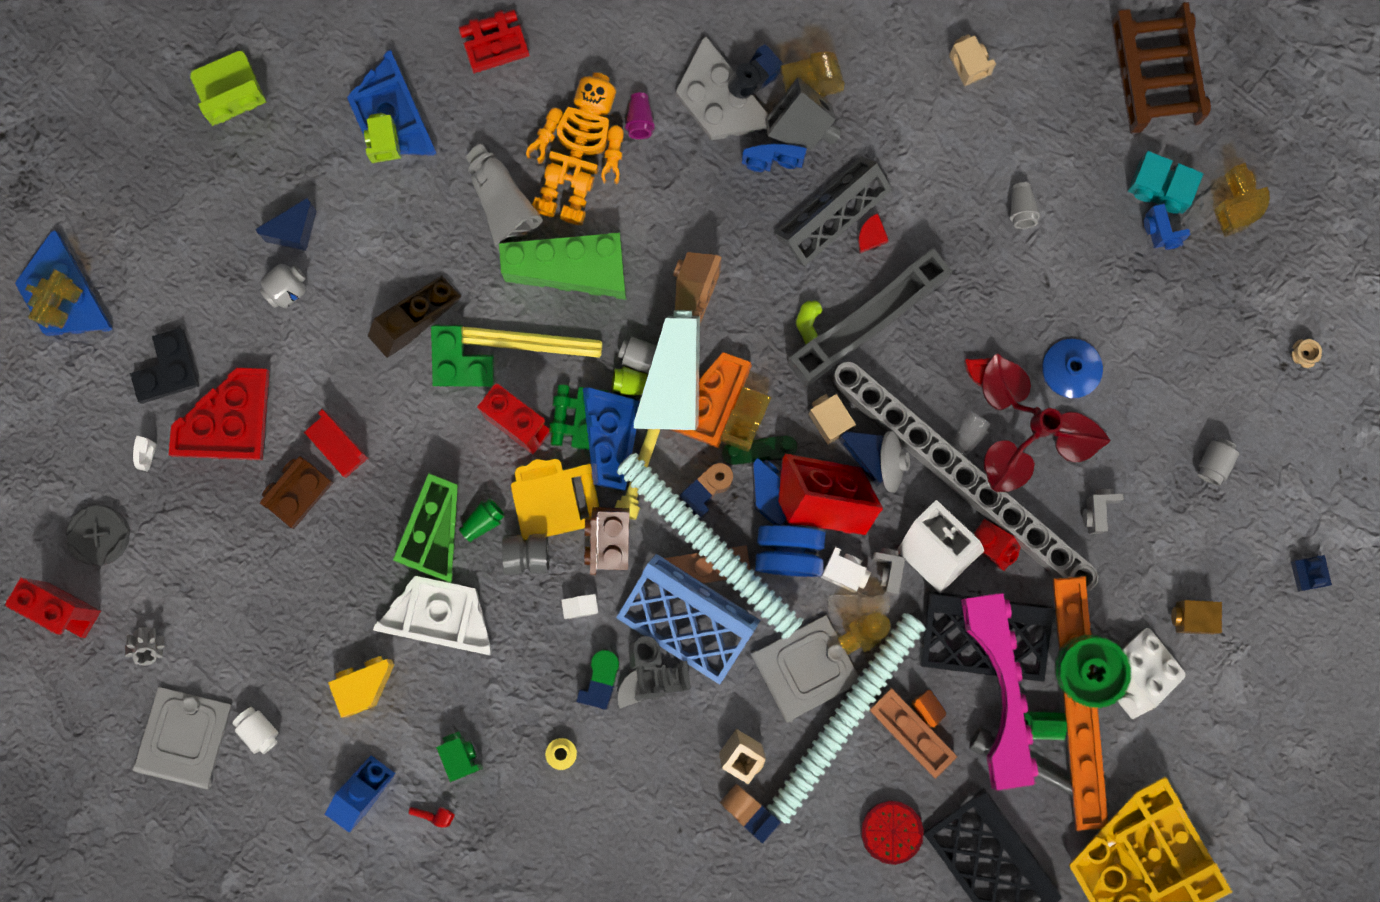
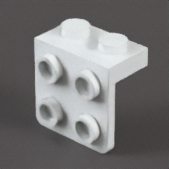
M1149 628L1142 630L1122 649L1128 657L1132 670L1131 683L1125 695L1118 702L1131 719L1156 708L1185 678L1184 670Z

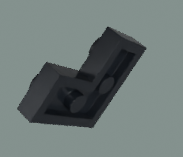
M182 328L152 336L159 365L130 373L137 401L141 404L199 387L185 331Z

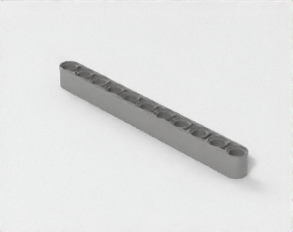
M844 362L837 367L832 382L834 388L884 432L893 431L905 450L989 522L1013 535L1021 549L1055 578L1075 577V573L1081 570L1087 575V591L1092 590L1098 583V573L1090 563L1007 492L994 491L989 485L987 476L863 369L853 362ZM845 371L853 374L855 382L850 385L841 382L839 374ZM866 391H872L877 395L878 402L873 405L867 404L863 400L862 394ZM886 412H897L900 415L901 422L896 425L889 423L886 420ZM913 430L921 432L924 442L919 445L912 443L909 438V432ZM933 451H943L947 456L946 464H937L932 457ZM958 470H964L969 474V484L963 485L957 481L956 472ZM981 490H988L992 493L994 498L992 505L982 503L979 497ZM1005 510H1011L1016 514L1017 522L1015 525H1009L1004 521L1003 513ZM1029 530H1034L1040 535V543L1037 546L1029 543L1027 539ZM1053 550H1058L1063 554L1064 562L1061 566H1057L1052 562L1051 553Z

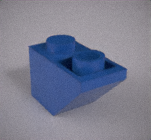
M757 458L753 463L755 509L774 526L782 525L787 519L778 502L781 480L777 475L779 470L768 460L762 462Z
M371 755L335 793L325 815L350 833L368 813L396 773Z

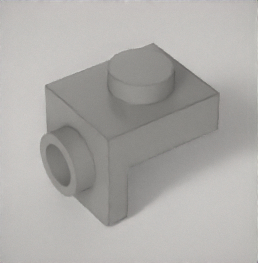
M1114 489L1095 490V495L1086 498L1087 509L1083 510V523L1085 527H1088L1089 535L1103 534L1108 531L1106 504L1123 501V494H1114Z

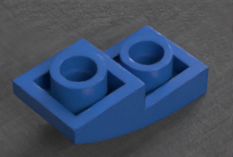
M786 144L753 146L744 149L742 164L747 165L748 169L755 172L771 171L773 161L778 162L780 166L787 169L802 168L807 148Z

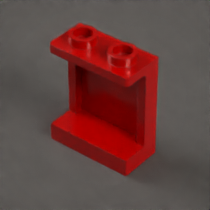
M494 384L477 406L487 421L532 455L535 454L550 434L549 428L544 425L545 420L543 417L499 384Z
M20 577L5 603L6 607L55 634L61 635L66 629L81 638L87 637L101 612L49 582Z

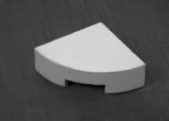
M136 436L133 450V462L136 469L148 472L156 449V442Z

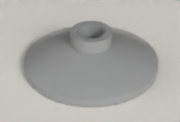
M888 431L884 435L881 447V471L885 488L888 492L892 493L898 490L904 471H908L910 468V456L908 452H903L897 435L893 431Z

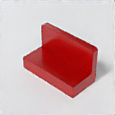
M321 409L318 412L321 418L304 433L344 478H347L368 457L332 416L324 409Z

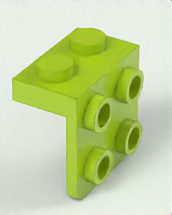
M237 51L192 71L190 74V78L201 100V103L198 105L202 114L212 126L225 122L234 116L252 110L267 102L251 65L242 51Z

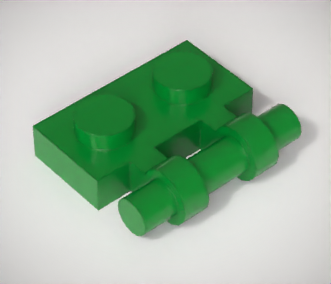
M558 385L557 396L553 397L552 406L555 407L553 423H550L549 433H552L550 445L562 446L565 435L572 436V448L589 450L583 387L578 388L577 399L569 398L570 386ZM597 389V390H600V391H604V392H608V393H609V390ZM567 409L576 410L574 426L565 424Z

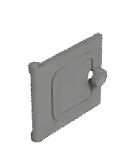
M827 615L793 632L788 639L782 638L761 650H754L751 653L786 723L793 722L796 717L849 690L853 684L857 685L859 682L857 680L858 674Z
M158 687L133 771L209 790L212 785L211 777L232 705Z

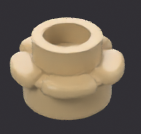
M1300 339L1293 345L1294 351L1291 353V356L1296 364H1301L1303 368H1311L1316 362L1320 361L1322 349L1315 340ZM1304 351H1308V356L1304 355Z

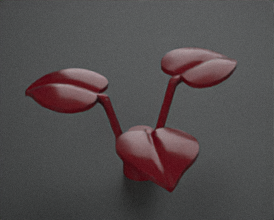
M999 354L994 355L990 359L983 373L982 391L986 401L997 410H1004L1012 405L1014 409L1032 413L1034 416L1030 421V428L1033 434L1018 448L1011 441L1002 440L995 442L987 449L984 457V469L989 485L994 491L1010 492L1022 487L1030 480L1034 472L1035 463L1030 455L1023 453V450L1039 437H1046L1051 434L1058 436L1055 442L1057 452L1065 460L1073 463L1083 462L1091 458L1111 441L1099 425L1080 413L1067 412L1061 415L1054 408H1047L1041 411L1040 407L1032 408L1018 404L1017 402H1022L1029 396L1031 389L1029 376L1019 365L1003 358Z

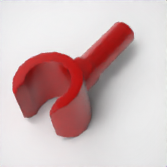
M410 807L408 812L410 815L427 819V821H431L435 826L443 828L448 827L455 817L454 813L443 807H439L436 814Z

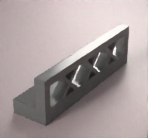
M861 156L773 233L780 242L791 249L799 263L805 267L891 192L892 188L878 164ZM876 178L881 187L872 195H866L868 184ZM851 199H857L855 210L850 214H844L846 203ZM829 218H835L833 229L829 233H822L824 222ZM807 237L813 238L811 248L803 254L798 245Z

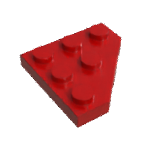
M258 368L234 369L224 382L216 389L210 390L194 404L195 407L184 417L178 418L171 425L168 455L171 457L263 460L270 371Z

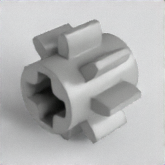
M139 627L133 635L127 634L125 657L133 656V661L136 665H152L157 658L163 657L164 636H157L155 628Z

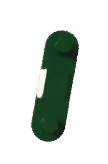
M787 435L731 442L724 446L722 457L730 465L754 463L757 458L761 461L782 459L785 454L794 455L797 451V443L794 438Z

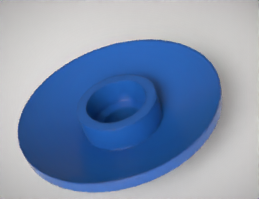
M1065 339L1057 342L1047 351L1042 363V373L1045 382L1056 394L1066 398H1080L1091 393L1099 385L1103 374V364L1100 355L1089 343L1079 339ZM1073 361L1077 362L1080 365V370L1073 371L1070 368V363Z

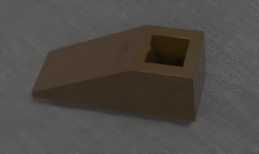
M441 275L375 317L368 337L388 358L411 343L457 303L461 296Z

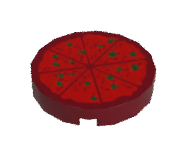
M888 800L877 803L867 811L862 822L860 835L865 849L873 858L884 864L897 865L909 861L918 853L923 843L924 829L920 817L913 808L902 802Z

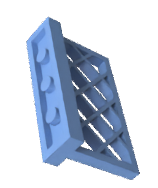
M655 554L642 572L643 574L616 618L643 636L652 637L660 647L680 660L687 661L688 665L720 685L761 620L658 554ZM647 579L659 585L661 595L646 596L644 584ZM638 594H640L641 599H636ZM680 598L683 600L687 612L673 614L669 599ZM663 600L667 615L653 618L649 603ZM642 604L646 619L636 620L627 614L631 606ZM705 614L711 618L713 628L699 631L695 616ZM689 617L693 632L678 634L675 620ZM669 621L672 636L662 637L659 635L654 623ZM731 631L742 638L737 646L725 647L721 633ZM715 634L719 649L704 651L701 636ZM695 638L698 652L687 653L683 650L680 640ZM727 653H732L731 657L728 660ZM721 655L724 664L722 671L718 673L709 667L706 657Z

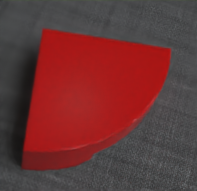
M878 213L870 217L861 228L858 240L860 253L887 244L889 241Z
M991 358L965 359L964 363L968 375L976 384L982 387L983 373Z

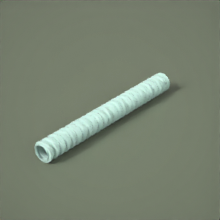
M637 453L629 455L619 465L617 473L619 475L623 474L624 480L626 482L630 481V486L637 488V493L639 495L643 494L645 496L644 500L646 502L650 501L652 503L651 507L653 509L657 508V513L660 516L664 515V520L666 522L670 521L672 523L671 527L673 529L677 528L679 530L678 534L680 536L684 535L686 537L685 541L687 543L691 542L693 544L692 548L694 550L698 549L700 551L698 554L700 556L704 555L706 557L705 561L707 563L711 562L713 564L712 568L714 570L718 569L720 571L719 575L721 577L725 576L727 578L726 582L728 584L732 583L734 585L733 589L735 591L739 590L741 592L740 596L742 598L745 596L748 599L747 603L749 605L752 603L755 606L753 609L756 612L759 610L762 613L760 616L762 618L766 617L769 620L767 623L769 625L773 624L776 627L774 630L776 632L780 631L783 634L781 636L783 639H788L802 624L803 619L801 617L797 618L795 616L796 612L794 610L791 612L788 609L789 605L787 603L784 605L781 602L782 598L780 596L777 598L774 595L775 591L773 589L770 591L767 588L769 585L767 583L763 584L760 581L762 578L760 576L756 577L754 575L755 571L753 569L749 570L747 568L748 564L746 562L742 563L740 561L741 557L739 555L735 556L733 554L734 550L732 548L728 549L726 547L727 543L725 541L721 542L719 540L720 536L718 534L714 535L712 533L714 530L712 528L708 529L706 527L707 523L705 521L701 522L699 520L700 516L698 514L694 515L692 513L693 509L691 507L687 508L685 506L686 502L684 500L680 501L678 499L679 495L673 494V489L671 487L667 488L665 486L666 482L664 480L660 481L658 479L659 475L651 472V467L644 466L646 462L644 460L639 461Z
M908 613L901 615L902 621H897V628L890 631L892 635L885 638V645H880L881 651L879 653L875 652L873 655L875 657L874 661L870 660L868 662L869 668L863 669L864 675L862 677L858 676L857 680L859 682L857 685L853 684L851 686L853 690L851 693H846L847 699L840 702L842 705L840 709L836 708L834 710L836 714L834 717L830 716L829 720L831 722L828 725L825 724L823 726L825 728L824 732L818 733L819 739L817 741L813 740L812 744L814 746L812 749L808 748L806 750L808 752L807 756L801 757L802 763L800 765L796 764L795 768L797 770L795 773L791 772L789 774L791 776L790 780L784 781L785 787L778 790L780 793L778 797L774 796L772 798L773 804H768V811L785 824H790L791 819L789 818L791 815L795 816L797 814L795 811L797 807H802L801 801L803 798H808L807 793L809 790L813 791L814 787L812 785L820 781L818 779L819 775L825 774L824 768L826 766L830 767L831 763L829 761L831 758L835 759L837 757L835 753L837 750H842L841 744L848 741L846 738L848 734L852 735L854 733L852 728L854 726L858 727L859 723L857 721L859 718L863 719L865 717L864 711L870 710L869 704L871 702L875 703L876 699L874 697L876 694L880 695L882 693L880 689L881 687H886L887 683L885 681L893 677L892 671L898 670L897 664L903 663L902 657L909 654V647L913 648L915 646L914 640H919L920 638L919 633L926 630L925 625Z

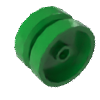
M1084 634L1071 638L1060 648L1055 658L1054 674L1058 686L1069 698L1085 707L1103 708L1116 703L1125 695L1131 683L1132 668L1127 655L1117 644L1098 635ZM1094 665L1096 667L1095 674L1088 676L1087 673L1091 672L1088 667Z

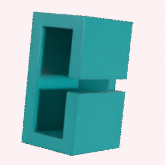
M1147 151L1139 161L1127 192L1135 194V198L1143 202L1152 201L1159 205L1165 204L1167 212L1183 214L1192 205L1204 173L1180 163L1177 164L1175 171L1170 170L1172 160Z

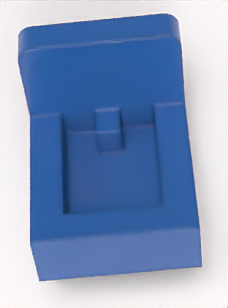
M1165 204L1153 206L1145 214V231L1148 235L1151 234L1154 248L1164 246L1165 250H1171L1181 247L1183 242L1191 235L1189 229L1172 232Z

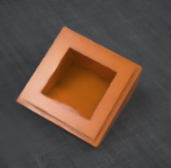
M931 690L925 691L911 701L912 706L929 727H935L946 716V711Z

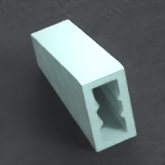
M674 310V316L665 318L634 420V429L696 430L699 426L700 316H692V311Z

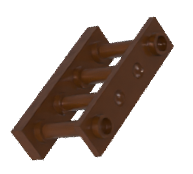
M1189 2L1182 3L1175 13V17L1140 22L1132 19L1130 9L1119 10L1111 23L1130 134L1142 132L1151 119L1157 117L1192 113L1194 126L1200 125L1209 115L1211 103L1209 97L1205 96L1194 34L1196 18L1195 14L1190 12ZM1178 30L1180 45L1144 50L1136 46L1135 37L1137 34ZM1182 57L1185 73L1149 78L1141 75L1140 65L1142 62ZM1187 85L1190 98L1188 102L1151 106L1149 103L1146 104L1145 93L1147 90Z

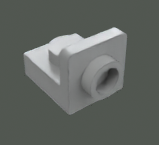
M881 548L880 553L874 552L872 555V561L889 564V568H883L880 586H885L884 594L897 596L900 591L905 557L898 556L899 551Z

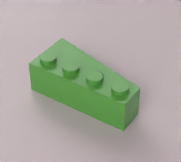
M620 233L499 243L501 274L505 282L537 287L546 286L570 292L573 290L586 292L590 295H606L626 300Z

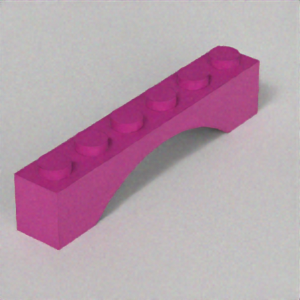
M1003 593L963 599L961 604L966 631L980 644L989 656L997 673L1001 688L1002 713L1000 727L995 742L986 756L991 788L1004 790L1035 785L1034 777L1038 776L1036 759L1030 757L1029 745L1033 744V737L1030 726H1025L1023 713H1027L1028 709L1026 697L1024 694H1020L1018 681H1022V671L1019 662L1014 660L1013 650L1017 649V641L1014 631L1009 630L1008 618L1012 617L1010 602L1008 599L1004 600Z

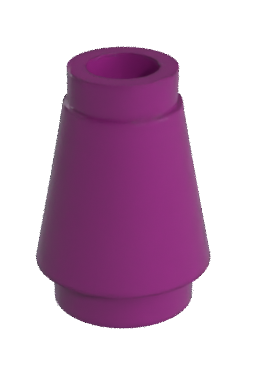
M638 92L631 95L625 129L633 139H647L652 135L655 125L648 95Z

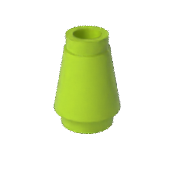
M622 366V369L615 368L612 378V392L619 393V396L642 395L648 374Z

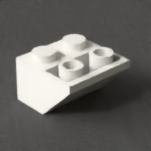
M935 500L913 522L897 551L941 594L984 552L981 541L942 504Z

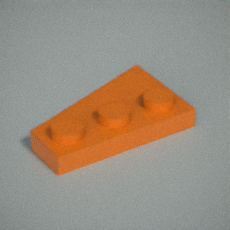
M722 352L699 379V426L696 430L671 431L719 448L752 367L751 362Z

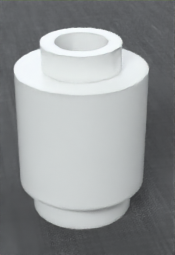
M249 707L232 722L236 727L235 732L254 754L259 751L265 754L278 743L275 738L279 732L260 710L255 711L253 707Z

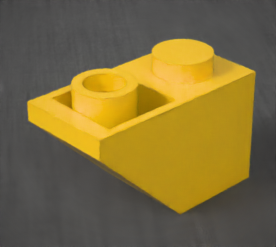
M378 656L364 662L365 668L354 672L353 668H348L335 674L336 680L328 682L341 718L350 717L377 705L394 667L393 660H383L382 656Z

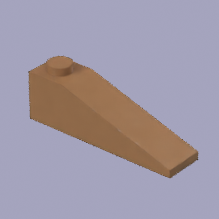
M687 252L684 261L678 260L673 276L677 277L675 310L692 311V316H700L701 324L721 273L722 257L712 254Z

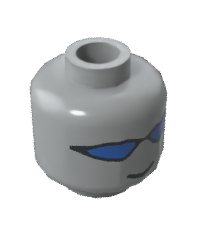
M280 263L261 279L262 288L260 292L273 307L288 308L305 294L306 287L303 281L306 277L296 265L290 268L288 265Z

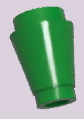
M489 498L485 502L481 501L459 528V531L465 539L472 542L474 539L502 524L501 520L505 517V514Z

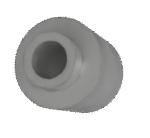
M631 337L629 342L623 341L618 357L623 359V366L649 374L657 345Z
M1219 438L1218 441H1211L1198 466L1200 469L1198 477L1216 486H1220L1223 480L1226 481L1239 456V452L1235 450L1236 445L1223 438Z

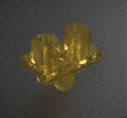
M54 269L49 280L41 278L37 287L27 284L25 290L32 293L27 304L33 307L28 318L46 328L52 326L62 329L68 319V314L59 310L58 307L63 299L72 303L77 302L82 294V289L75 285L71 278Z
M874 612L868 616L863 615L849 624L850 631L838 638L845 652L849 655L860 647L866 652L877 645L890 631L891 624L889 618L883 613Z

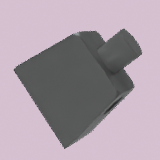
M798 77L765 120L769 137L794 146L807 148L808 151L814 149L821 139L834 144L841 134V128L833 124L835 115L832 105Z

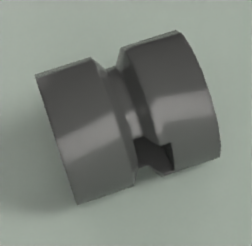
M547 533L532 534L527 540H524L521 535H503L502 560L504 575H521L525 569H528L531 574L549 573Z

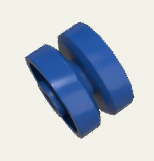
M791 525L758 527L757 544L776 551H765L757 554L755 571L783 576L822 577L824 560L816 555L805 554V552H819L825 548L826 532Z

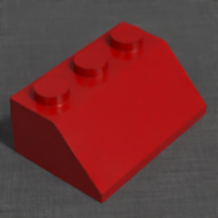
M785 454L782 458L778 502L788 523L843 531L849 534H867L883 507L861 467Z

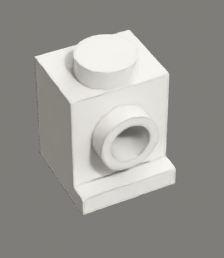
M835 547L821 578L853 593L857 591L858 587L864 589L871 572L861 566L862 560L849 554H845L844 558L839 556L841 549Z

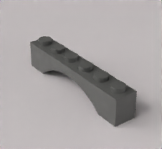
M933 248L909 266L867 303L789 357L788 366L807 388L945 283L953 271Z

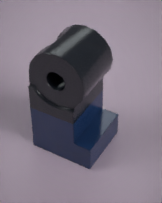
M764 44L757 48L749 63L740 64L728 81V89L732 95L739 99L748 98L774 82L785 65Z

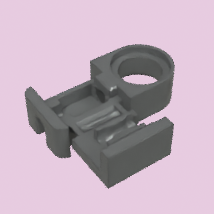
M649 636L640 637L630 645V668L636 669L639 695L634 697L635 700L645 701L650 698L651 700H657L665 696L666 693L686 692L691 689L687 661L674 664V668H666L665 665H661L659 645L655 639ZM640 643L650 647V659L644 660L639 657L637 646Z

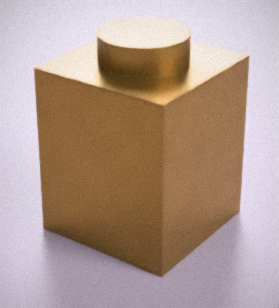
M1191 600L1176 602V607H1173L1171 614L1172 624L1176 626V633H1222V602Z

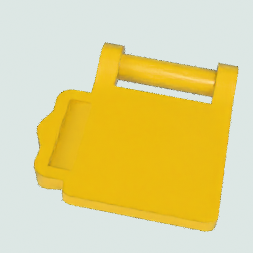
M535 459L527 466H521L515 470L516 482L511 484L521 536L524 540H527L532 534L547 533V536L550 537L585 528V519L581 520L572 478L581 477L589 518H591L593 507H599L595 485L593 484L591 464L563 470L562 463L558 459L548 461Z

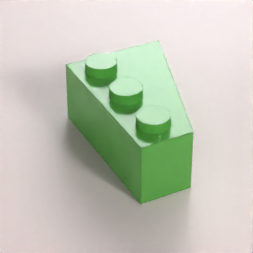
M428 473L393 561L452 583L457 484Z

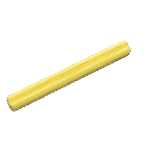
M463 327V344L589 357H601L603 344L600 340Z

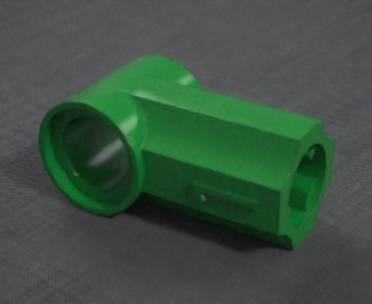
M1031 711L1023 713L1025 726H1030L1033 739L1065 740L1067 733L1065 713Z

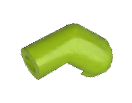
M815 300L803 303L796 318V326L805 344L818 337L813 323L816 317L822 313V306Z

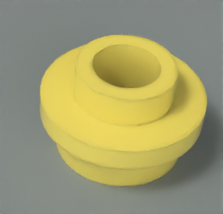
M555 739L546 749V760L555 769H567L576 761V747L568 739ZM558 748L566 750L567 756L564 760L556 758L555 752Z

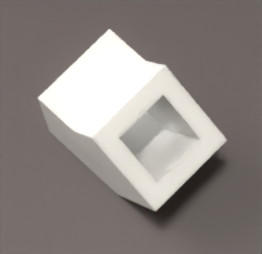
M595 594L561 600L564 619L591 616L598 613Z

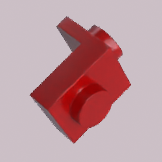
M984 519L973 534L981 541L984 552L981 555L990 559L999 569L1005 571L1009 565H1012L1017 560L1021 547L1013 535Z

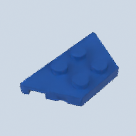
M391 50L387 51L383 55L384 60L374 71L371 69L364 77L362 84L356 86L347 96L360 129L364 135V130L368 129L367 119L372 114L383 113L391 115L396 124L400 154L435 155L437 154L396 60Z
M56 230L52 231L15 282L42 333L46 336L62 335L63 333L80 334L85 333V331L102 330L103 332L111 331L113 329L62 237Z

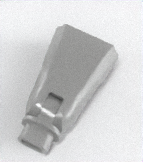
M479 144L466 156L470 164L468 171L470 174H473L471 176L473 186L484 209L495 247L499 250V243L523 241L528 235L527 232L535 230L543 222V219L518 188L505 165L496 159L493 153H488L483 144Z

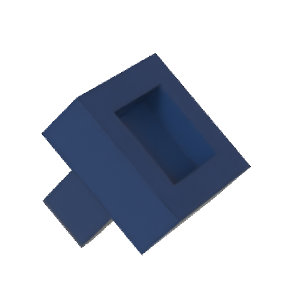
M1325 555L1291 561L1298 592L1332 585Z

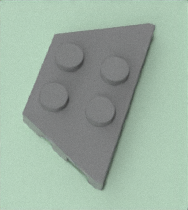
M705 37L676 90L677 98L711 141L723 139L729 135H745L749 131L760 129L767 131L765 120L769 115L753 95L745 99H739L730 93L728 81L734 71L709 39Z

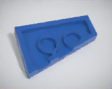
M589 387L583 388L593 484L620 491L626 490L627 482L624 480V475H619L617 470L619 465L633 452L637 430L634 429V420L640 401Z

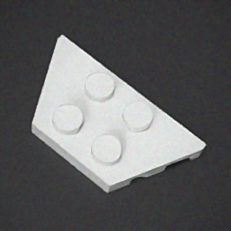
M414 576L406 586L405 591L396 598L390 606L391 608L373 628V631L491 655L492 652L477 589Z

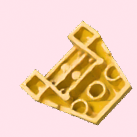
M1165 776L1138 790L1069 863L1089 902H1214L1232 893L1231 888L1207 851Z

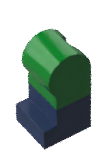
M602 650L597 652L591 660L593 674L588 692L579 690L576 702L608 710L619 669V660L614 653Z

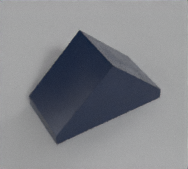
M306 198L255 230L265 242L306 251L317 211L309 199Z
M845 432L839 439L840 443L878 487L883 482L881 447L884 436Z

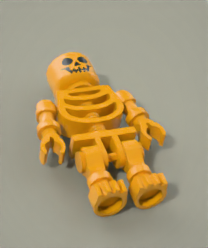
M594 72L592 76L582 77L574 97V104L578 109L568 107L563 114L561 109L552 108L546 117L547 121L544 127L539 128L537 132L538 138L527 148L526 156L528 159L534 150H540L541 155L537 158V161L541 164L546 157L548 143L552 142L555 138L553 133L557 127L559 141L564 147L571 150L569 156L553 151L550 152V161L558 164L548 163L544 178H546L545 187H542L540 190L542 197H535L532 204L541 215L554 217L558 206L553 202V199H557L558 196L556 190L559 184L563 185L565 180L571 181V188H574L573 196H570L568 200L570 207L563 205L560 219L574 225H583L586 213L581 208H585L587 201L584 199L587 192L591 191L594 183V177L585 172L597 175L599 170L597 164L583 161V155H598L605 150L604 157L607 161L606 166L602 170V181L606 183L605 176L613 168V173L616 174L614 182L616 185L619 183L620 172L618 162L622 160L623 153L620 152V146L623 142L624 134L620 126L615 125L610 128L609 119L602 117L608 115L611 111L616 95L615 87L609 82L610 78L604 74ZM569 122H571L576 127H579L578 130L571 127L569 125ZM564 131L575 138L574 143L565 138ZM587 142L598 143L594 146H586ZM569 167L575 168L574 175L567 174Z

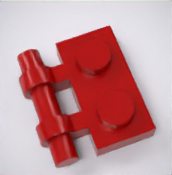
M514 9L504 13L502 10L494 12L495 16L479 21L475 18L469 20V24L458 27L462 38L474 36V40L464 42L474 74L530 56L520 25L511 28L507 26L509 23L518 21ZM497 27L500 30L499 32L492 33L486 36L482 35V32Z

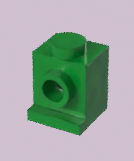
M460 731L443 737L444 744L436 747L450 782L483 769L481 763L474 764L473 759L477 758L473 744L470 740L466 742L464 737L461 736Z

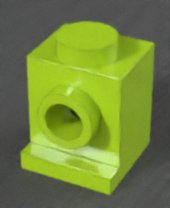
M383 113L370 115L367 119L368 129L364 130V138L367 146L365 149L366 155L371 163L401 159L396 124L392 116Z

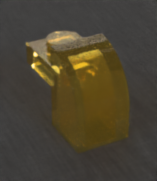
M833 52L812 53L809 59L780 66L786 92L797 77L802 79L821 96L844 90L845 83L837 55Z
M1246 163L1234 166L1225 175L1234 198L1223 201L1214 209L1224 237L1249 228L1264 215L1269 205L1270 194L1268 186L1256 190L1255 176L1252 171H1248Z
M743 386L720 441L750 452L771 397Z

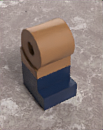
M723 463L712 465L679 495V500H684L686 502L685 506L687 508L691 507L693 509L692 513L694 515L698 514L700 516L699 520H701L709 513V508L705 504L717 493L725 492L730 488L733 481L731 468Z
M737 784L719 802L762 844L781 823L777 817L771 814Z

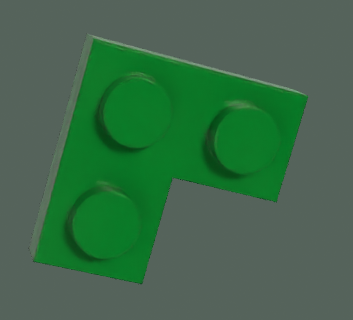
M463 325L431 326L433 386H494V355H464Z

